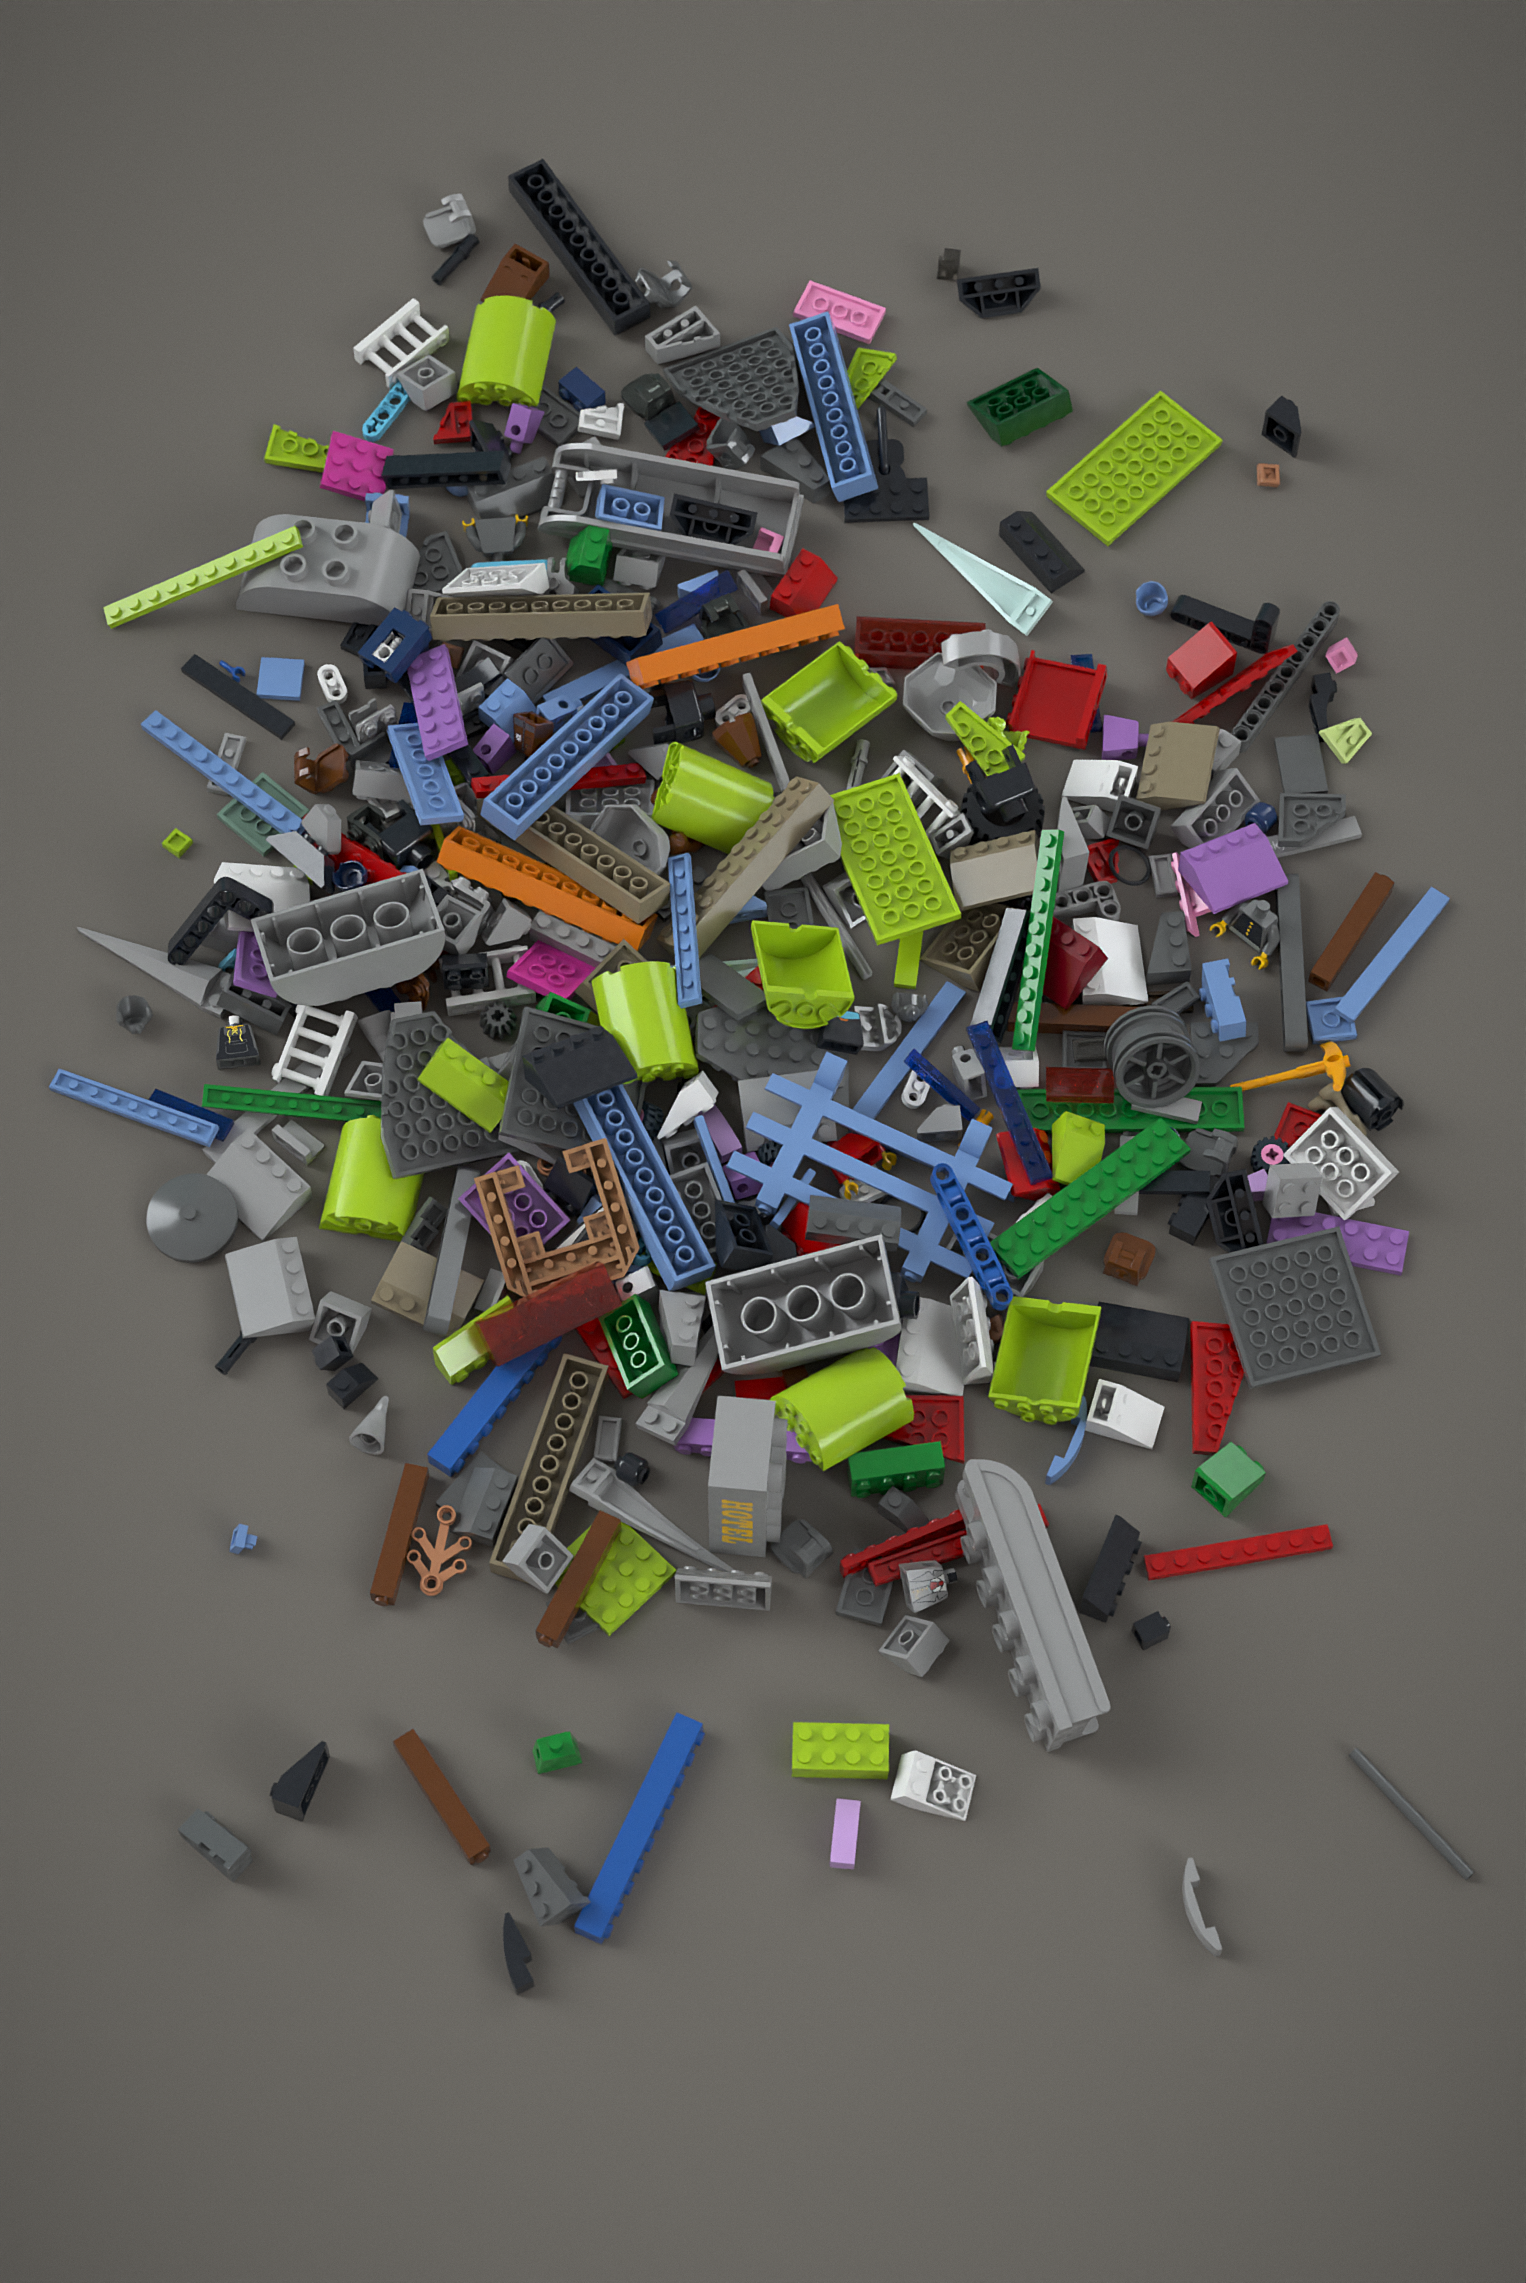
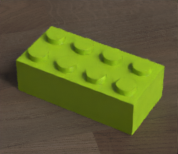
M793 1722L792 1777L888 1779L889 1724Z

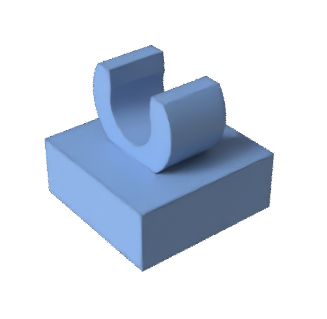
M239 1524L234 1529L229 1552L239 1554L244 1548L253 1549V1546L256 1545L257 1536L247 1534V1525Z

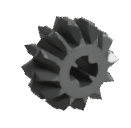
M494 1001L493 1007L486 1005L485 1012L480 1013V1027L483 1028L485 1035L490 1034L492 1040L496 1036H499L502 1040L504 1034L511 1036V1030H516L517 1025L515 1022L517 1021V1015L514 1013L512 1006L506 1008V1003L504 1002L497 1006V1003Z

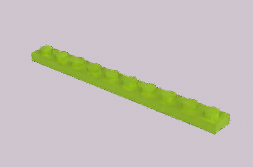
M296 526L290 527L103 607L108 626L111 629L302 548L303 544L299 529Z

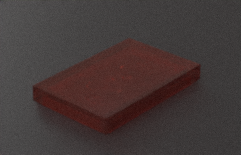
M1046 1067V1102L1114 1103L1113 1071L1111 1068Z

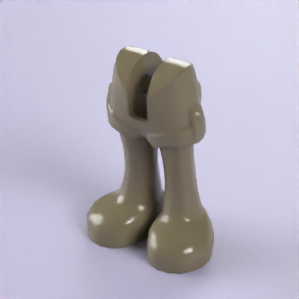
M1333 1082L1321 1089L1319 1096L1308 1103L1307 1107L1311 1111H1327L1330 1107H1338L1365 1136L1367 1135L1364 1124L1360 1121L1357 1114L1354 1115L1341 1094V1090L1338 1092L1333 1090Z

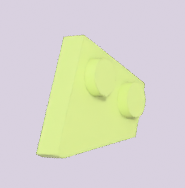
M1354 718L1319 732L1341 763H1348L1372 735L1361 718Z

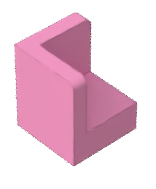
M760 527L758 537L752 549L779 553L784 536Z
M1346 637L1331 645L1325 656L1337 674L1355 664L1358 654Z

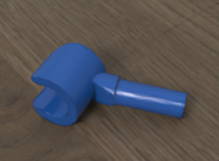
M223 660L220 661L219 665L232 674V679L236 682H240V678L235 674L240 673L245 677V670L242 667L233 668Z

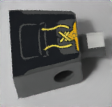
M237 1015L228 1017V1026L218 1029L216 1049L218 1070L261 1065L250 1024H242L241 1017Z

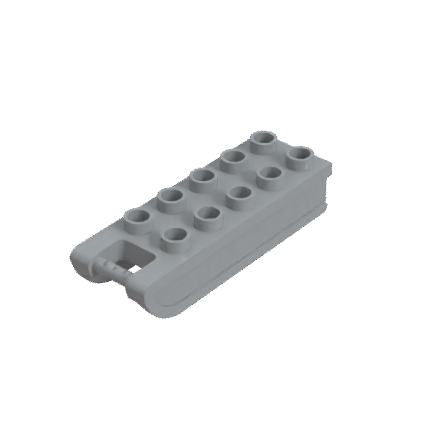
M590 443L565 444L558 447L555 451L551 471L555 473L548 507L544 506L542 508L538 531L549 535L573 538L586 526L591 525L609 529L613 547L730 569H745L746 572L783 578L788 571L804 503V495H800V484L798 482ZM616 469L617 478L613 479V483H606V485L665 497L661 531L597 519L595 512L597 498L602 486L600 480H588V488L581 511L574 512L561 509L568 476L576 478L575 472ZM674 493L758 512L753 534L737 545L683 536L669 515ZM760 527L784 536L779 553L752 549L758 537Z
M984 1459L969 1460L963 1471V1480L959 1482L955 1491V1498L967 1533L966 1536L961 1537L962 1550L969 1564L979 1562L982 1570L983 1579L978 1580L976 1585L984 1608L994 1606L996 1609L999 1623L993 1625L992 1630L997 1647L1001 1653L1010 1650L1013 1656L1015 1668L1008 1670L1012 1689L1016 1697L1027 1695L1031 1713L1024 1715L1028 1734L1033 1742L1043 1740L1046 1751L1049 1752L1061 1748L1063 1742L1095 1733L1099 1728L1096 1716L1107 1713L1111 1705L1032 1489L1016 1471L1004 1464Z

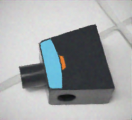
M847 1011L843 1016H836L829 1020L827 1025L821 1026L816 1048L857 1055L864 1046L860 1014L854 1011Z

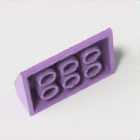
M1255 823L1185 850L1180 854L1178 871L1213 914L1288 884V879L1268 838Z
M508 1153L486 1174L517 1165L520 1166L526 1187L505 1193L516 1233L520 1237L539 1231L543 1245H545L571 1220L513 1156ZM474 1184L458 1199L490 1233L476 1184Z

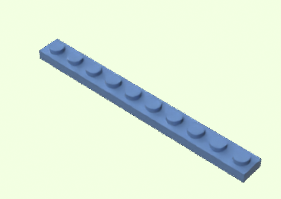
M155 710L141 723L144 731L281 834L297 831L301 835L308 834L301 824V818Z

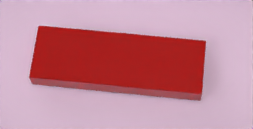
M781 1377L735 1381V1393L738 1398L770 1400L771 1397L786 1389Z

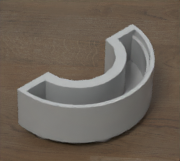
M986 629L981 632L953 634L949 639L941 643L943 666L959 671L972 666H990L993 668L994 681L1009 687L1015 685L1020 678L1018 647L1008 635L994 633L992 630Z

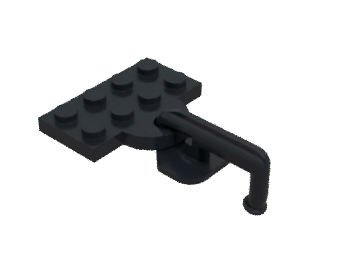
M879 405L874 422L878 431V440L866 441L878 489L843 500L844 522L929 520L927 478H906L904 470L900 467L904 462L903 444L896 439H888L886 408L883 405Z

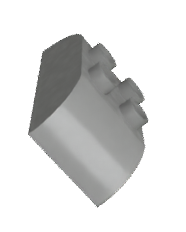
M290 514L265 518L256 526L251 544L296 526L299 529L303 547L244 572L236 601L237 610L350 623L358 622L359 624H374L380 626L394 607L400 611L406 610L408 589H413L420 554L417 548L401 534L372 523Z
M423 869L250 919L272 988L286 1001L304 1006H319L335 1001H344L358 994L379 988H388L395 983L412 979L427 970L437 960L445 943V930Z
M882 1234L705 1282L721 1367L727 1373L750 1375L793 1368L875 1346L894 1337L902 1328Z

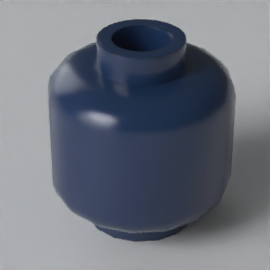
M1264 802L1256 803L1245 815V825L1249 826L1255 823L1264 834L1277 822V814L1274 807Z

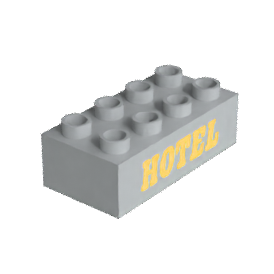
M727 1396L717 1397L708 1481L709 1552L765 1557L767 1541L780 1542L782 1498H784L786 1483V1434L788 1419L775 1418V1401Z

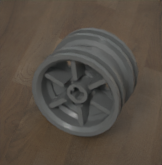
M1151 1005L1138 1007L1120 1016L1106 1033L1104 1052L1113 1071L1116 1085L1124 1099L1133 1105L1143 1108H1157L1170 1105L1186 1096L1198 1081L1200 1074L1199 1058L1194 1045L1191 1043L1184 1020L1173 1010Z

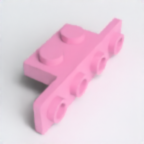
M1175 852L1172 853L1173 861L1171 866L1177 876L1175 885L1181 895L1179 905L1185 914L1186 931L1190 932L1194 937H1198L1200 935L1196 917L1209 913L1211 910L1178 871L1180 855Z

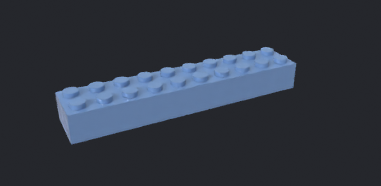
M827 311L790 324L789 327L830 484L838 502L878 489L836 328L829 312Z
M620 673L484 799L480 815L515 841L650 714L654 698Z
M623 1085L615 1086L574 1102L573 1104L592 1141L603 1138L607 1139L629 1214L668 1290L673 1292L710 1278L716 1265Z

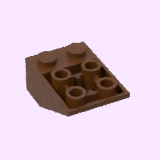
M514 244L502 258L480 300L484 302L485 299L494 296H515L531 300L550 277L549 262Z

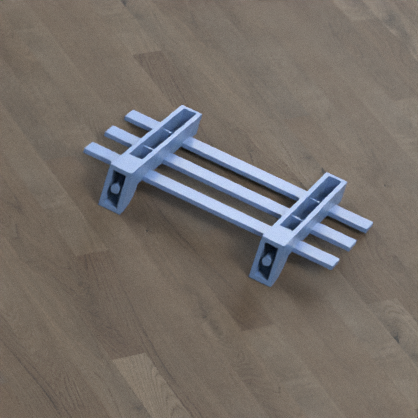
M826 1052L810 1090L772 1073L765 1090L801 1106V1109L791 1129L754 1111L746 1125V1129L782 1145L778 1156L771 1168L734 1150L726 1168L763 1184L755 1202L758 1210L766 1215H770V1213L776 1215L785 1195L808 1206L810 1195L836 1198L794 1178L804 1156L928 1213L918 1235L900 1228L898 1247L909 1252L900 1272L906 1280L921 1283L930 1263H934L967 1279L972 1272L967 1258L939 1245L949 1225V1221L939 1203L937 1195L935 1196L818 1142L813 1137L823 1117L933 1168L939 1163H946L953 1169L964 1191L967 1185L970 1184L1005 1201L1013 1184L976 1167L993 1128L972 1119L954 1157L832 1101L847 1065V1061ZM964 1213L956 1214L959 1220L967 1219ZM976 1215L988 1238L994 1222Z

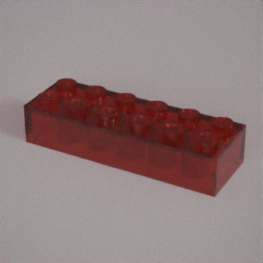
M857 616L854 655L859 660H864L868 667L872 668L886 667L890 669L915 670L936 653H942L941 643L949 639L951 635L981 632L986 630V623Z
M597 1261L475 1321L474 1324L492 1363L500 1366L622 1306V1303L604 1264Z

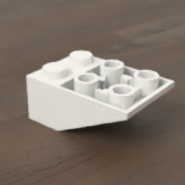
M1074 760L1061 798L1067 797L1068 800L1086 805H1097L1100 809L1114 812L1119 794L1127 797L1131 796L1137 777L1138 766L1118 760Z
M704 1071L684 1084L657 1136L658 1139L664 1136L666 1138L671 1137L678 1131L677 1129L682 1123L684 1126L688 1125L698 1115V1112L702 1111L705 1113L714 1106L719 1092Z
M1099 1379L1087 1417L1085 1431L1152 1450L1164 1406L1122 1385Z
M916 1750L901 1755L890 1800L912 1809L965 1821L976 1775Z

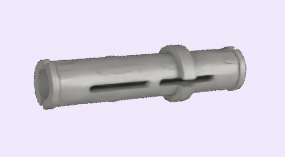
M857 740L855 754L850 762L852 767L847 789L861 785L864 768L868 764L867 755L870 742L867 740Z

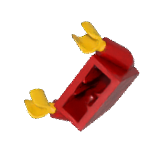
M848 1133L838 1141H829L827 1143V1146L870 1166H873L883 1158L882 1167L888 1171L891 1170L892 1165H895L897 1161V1156L894 1153H886V1149L879 1142L866 1136ZM831 1168L840 1185L843 1184L845 1186V1198L851 1199L852 1194L849 1190L854 1191L858 1195V1184L849 1181V1179L854 1180V1178Z

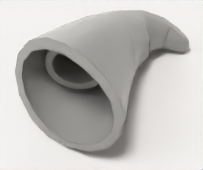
M390 1010L382 1011L357 1021L382 1061H384L391 1022Z
M387 1396L379 1400L375 1408L349 1436L351 1445L361 1452L378 1455L384 1451L386 1412L388 1408Z

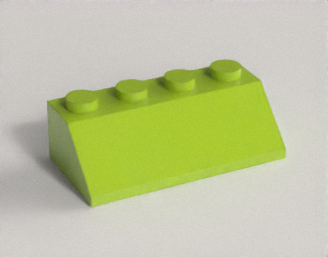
M447 1038L438 1047L417 1081L491 1133L502 1119L509 1081L454 1041Z
M509 1296L503 1298L433 1347L435 1365L451 1386L456 1382L464 1381L473 1370H479L484 1367L493 1356H500L506 1350V1347L515 1343L525 1331V1324Z

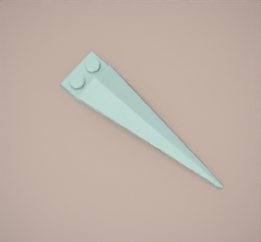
M913 523L914 527L1009 623L1025 635H1029L1053 601L1035 587L980 559L926 528Z

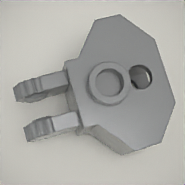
M554 557L548 558L546 572L549 588L543 595L579 594V590L569 581L567 558L561 559L559 573L554 572Z

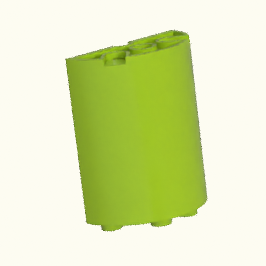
M515 296L489 297L485 299L483 304H478L474 313L456 396L457 402L471 401V403L489 405L493 401H498L503 406H510L513 403L524 404L528 407L538 406L556 323L554 316L546 308L542 307L539 309L532 305V301Z
M839 641L764 697L761 703L767 719L773 720L777 728L774 731L783 743L806 762L812 760L815 763L895 703L898 695L894 688L888 687L883 682L879 674L868 672L869 667L862 659L859 660L849 646L845 647Z
M673 742L668 747L661 776L663 781L658 788L651 819L666 828L676 832H683L687 837L730 854L731 849L744 838L747 830L753 827L759 820L760 815L773 804L775 799L773 797V787L771 783L678 742Z
M752 920L751 933L769 1012H772L782 1024L800 1029L825 1026L829 1020L836 1016H843L851 1007L855 998L839 929L837 927L801 925L797 929H791L789 923Z
M659 961L634 963L621 966V971L616 973L607 971L591 981L600 1024L613 1035L637 1073L638 1078L623 1084H629L635 1080L651 1082L655 1080V1077H661L664 1081L673 1080L676 1077L688 1079L698 1074L699 1068L695 1057L686 1008L681 1009L678 1005L675 966L670 967V963Z
M368 1115L367 1118L354 1119L343 1125L319 1229L354 1235L364 1233L373 1238L401 1242L415 1217L424 1173L393 1179L381 1140V1119L379 1117Z
M1013 1296L1009 1304L988 1395L989 1399L994 1403V1407L1020 1416L1021 1420L1026 1422L1038 1420L1049 1425H1055L1057 1422L1068 1421L1077 1417L1080 1411L1100 1320L1101 1307L1066 1302L1054 1304L1049 1300Z
M875 1347L854 1351L770 1399L775 1401V1415L777 1414L779 1418L788 1419L787 1431L797 1434L796 1441L798 1445L809 1453L811 1461L818 1465L822 1471L914 1420L911 1398H906L903 1390L906 1387L904 1380L893 1363Z

